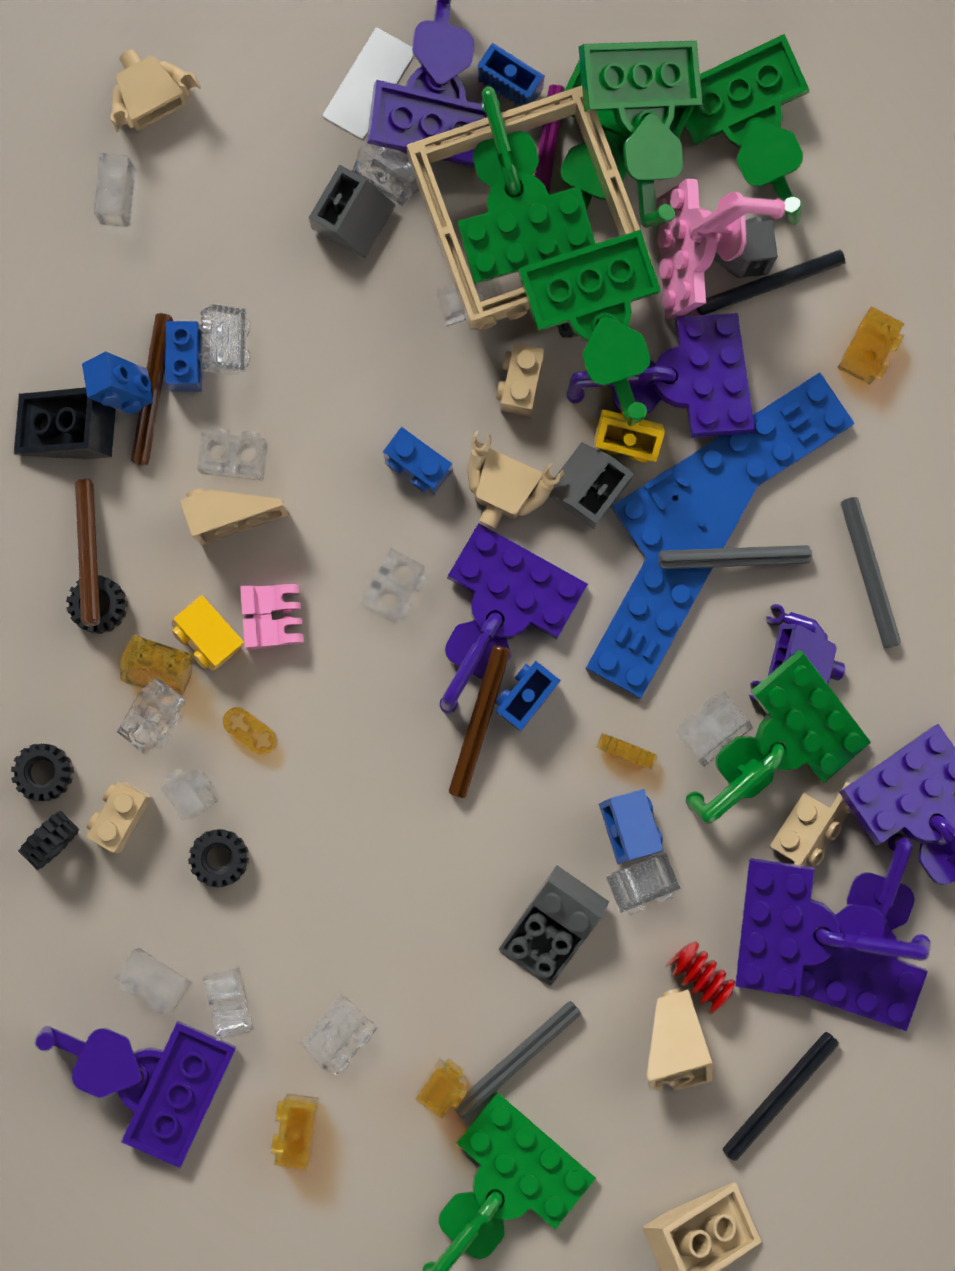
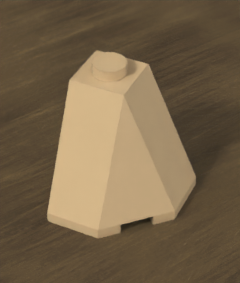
M673 989L665 992L662 997L657 998L647 1071L650 1090H660L663 1088L662 1084H669L673 1090H684L713 1081L712 1060L689 990Z

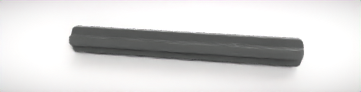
M857 497L844 499L841 502V507L884 648L898 646L901 644L900 636L859 499Z
M808 545L660 551L658 554V565L661 569L808 564L812 559V550Z
M571 1001L567 1002L453 1104L455 1112L461 1118H466L581 1015L578 1007Z

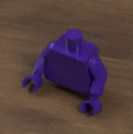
M779 604L771 605L770 609L778 611L781 617L773 619L766 616L768 624L772 626L780 625L768 676L796 651L800 650L807 656L827 684L829 679L837 681L842 679L845 673V664L834 660L837 647L834 643L828 641V635L815 619L794 612L787 614ZM753 681V682H751L750 684L755 685V684H760L761 682H760V681Z

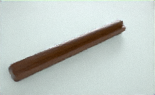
M157 313L154 320L146 367L152 384L153 403L143 407L138 414L131 461L137 465H148L165 370L166 321H173L171 315Z
M86 478L76 481L75 492L81 622L84 626L89 627L97 626L100 623L94 484L91 479Z
M494 645L489 657L449 788V793L455 797L465 798L470 787L511 651L503 646Z

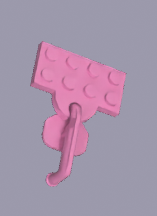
M685 179L657 198L656 211L663 204L672 206L675 211V218L671 222L659 225L657 244L660 247L661 255L659 274L663 285L661 304L664 308L665 319H676L706 303L704 272L710 267L715 253L717 252L724 261H731L740 256L746 245L745 215L747 213L770 215L773 219H779L785 212L783 200L744 198L739 192H730L720 199L717 210L712 213L707 209L700 208L698 179Z

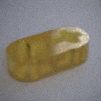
M234 707L224 714V729L253 752L266 755L275 750L278 743L276 733L250 712L241 707ZM241 713L244 715L242 721L250 727L247 732L240 727H236L234 730L231 728L233 722L230 720L232 715L239 716ZM256 731L261 735L268 732L270 734L268 737V741L271 743L270 746H261L258 749L256 747L258 740L251 736L252 732Z
M604 733L601 734L596 746L597 749L649 770L653 769L658 755Z

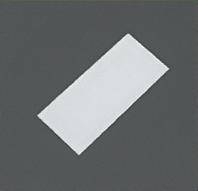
M376 27L322 117L363 139L368 131L375 81L381 80L396 84L414 56L412 47Z

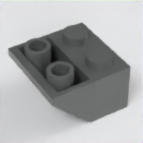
M339 164L311 212L309 221L312 230L366 258L396 205L367 179Z
M761 217L747 219L745 221L746 245L743 253L731 261H724L716 252L713 259L737 278L768 275L778 257L773 220L764 221Z
M581 442L558 472L559 474L563 470L564 476L554 484L549 497L595 529L630 483L634 473L610 455Z

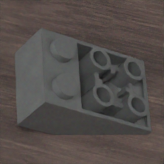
M556 865L505 938L499 950L551 986L601 920L609 901Z

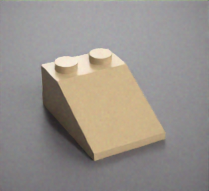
M199 488L186 494L187 498L180 500L191 535L200 545L290 515L286 505L279 498L217 490L205 491L204 488Z
M736 1182L729 1183L673 1208L642 1227L661 1271H719L762 1243Z

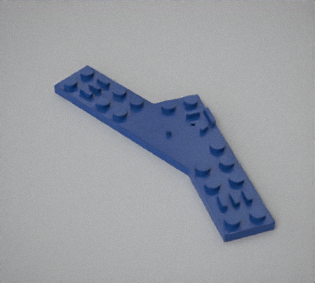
M820 372L753 415L755 429L752 434L718 437L612 505V510L645 558V561L585 669L640 699L642 698L713 568L661 569L658 565L659 552L665 550L724 548L757 487L855 424Z

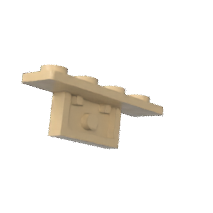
M846 782L843 788L848 786L850 783ZM803 793L770 847L795 862L794 865L817 867L824 858L825 848L831 840H834L839 835L842 828L841 823L847 814L852 813L840 793L830 808Z

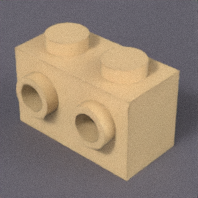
M514 343L512 352L506 351L503 369L508 370L506 382H499L496 399L501 400V411L531 417L545 349Z
M118 781L116 785L111 784L103 797V801L106 802L100 813L95 812L87 824L86 828L90 831L86 838L112 853H121L153 797L127 782Z

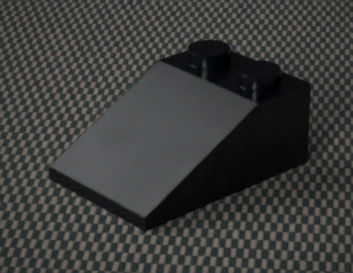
M86 387L19 394L14 455L73 459L112 457L116 409L87 398Z

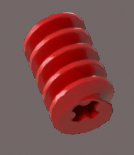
M694 941L681 948L665 967L675 964L676 967L672 975L675 977L684 973L685 977L681 985L685 986L692 982L694 986L690 994L693 996L702 992L703 996L699 1003L703 1005L710 1001L712 1005L708 1013L712 1014L732 996L735 981L733 979L724 981L726 971L723 969L714 972L717 962L711 960L705 963L708 953L701 951L696 954L699 943Z

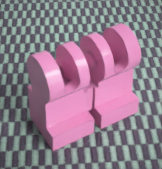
M299 585L240 586L242 615L244 618L253 617L251 619H243L246 650L304 643L303 634L285 633L288 627L303 625L302 618L284 616L283 619L277 620L272 618L273 612L289 614L292 611L301 610L300 602H283V598L286 596L300 594Z

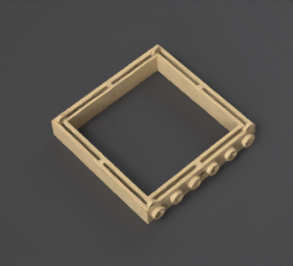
M582 85L502 112L507 134L516 131L524 132L575 115L619 235L622 236L640 230L596 111L584 112ZM488 118L407 144L408 160L470 329L474 328L475 330L488 329L497 324L496 320L508 317L509 320L522 317L530 307L523 287L480 302L430 163L474 149L480 142L493 138Z

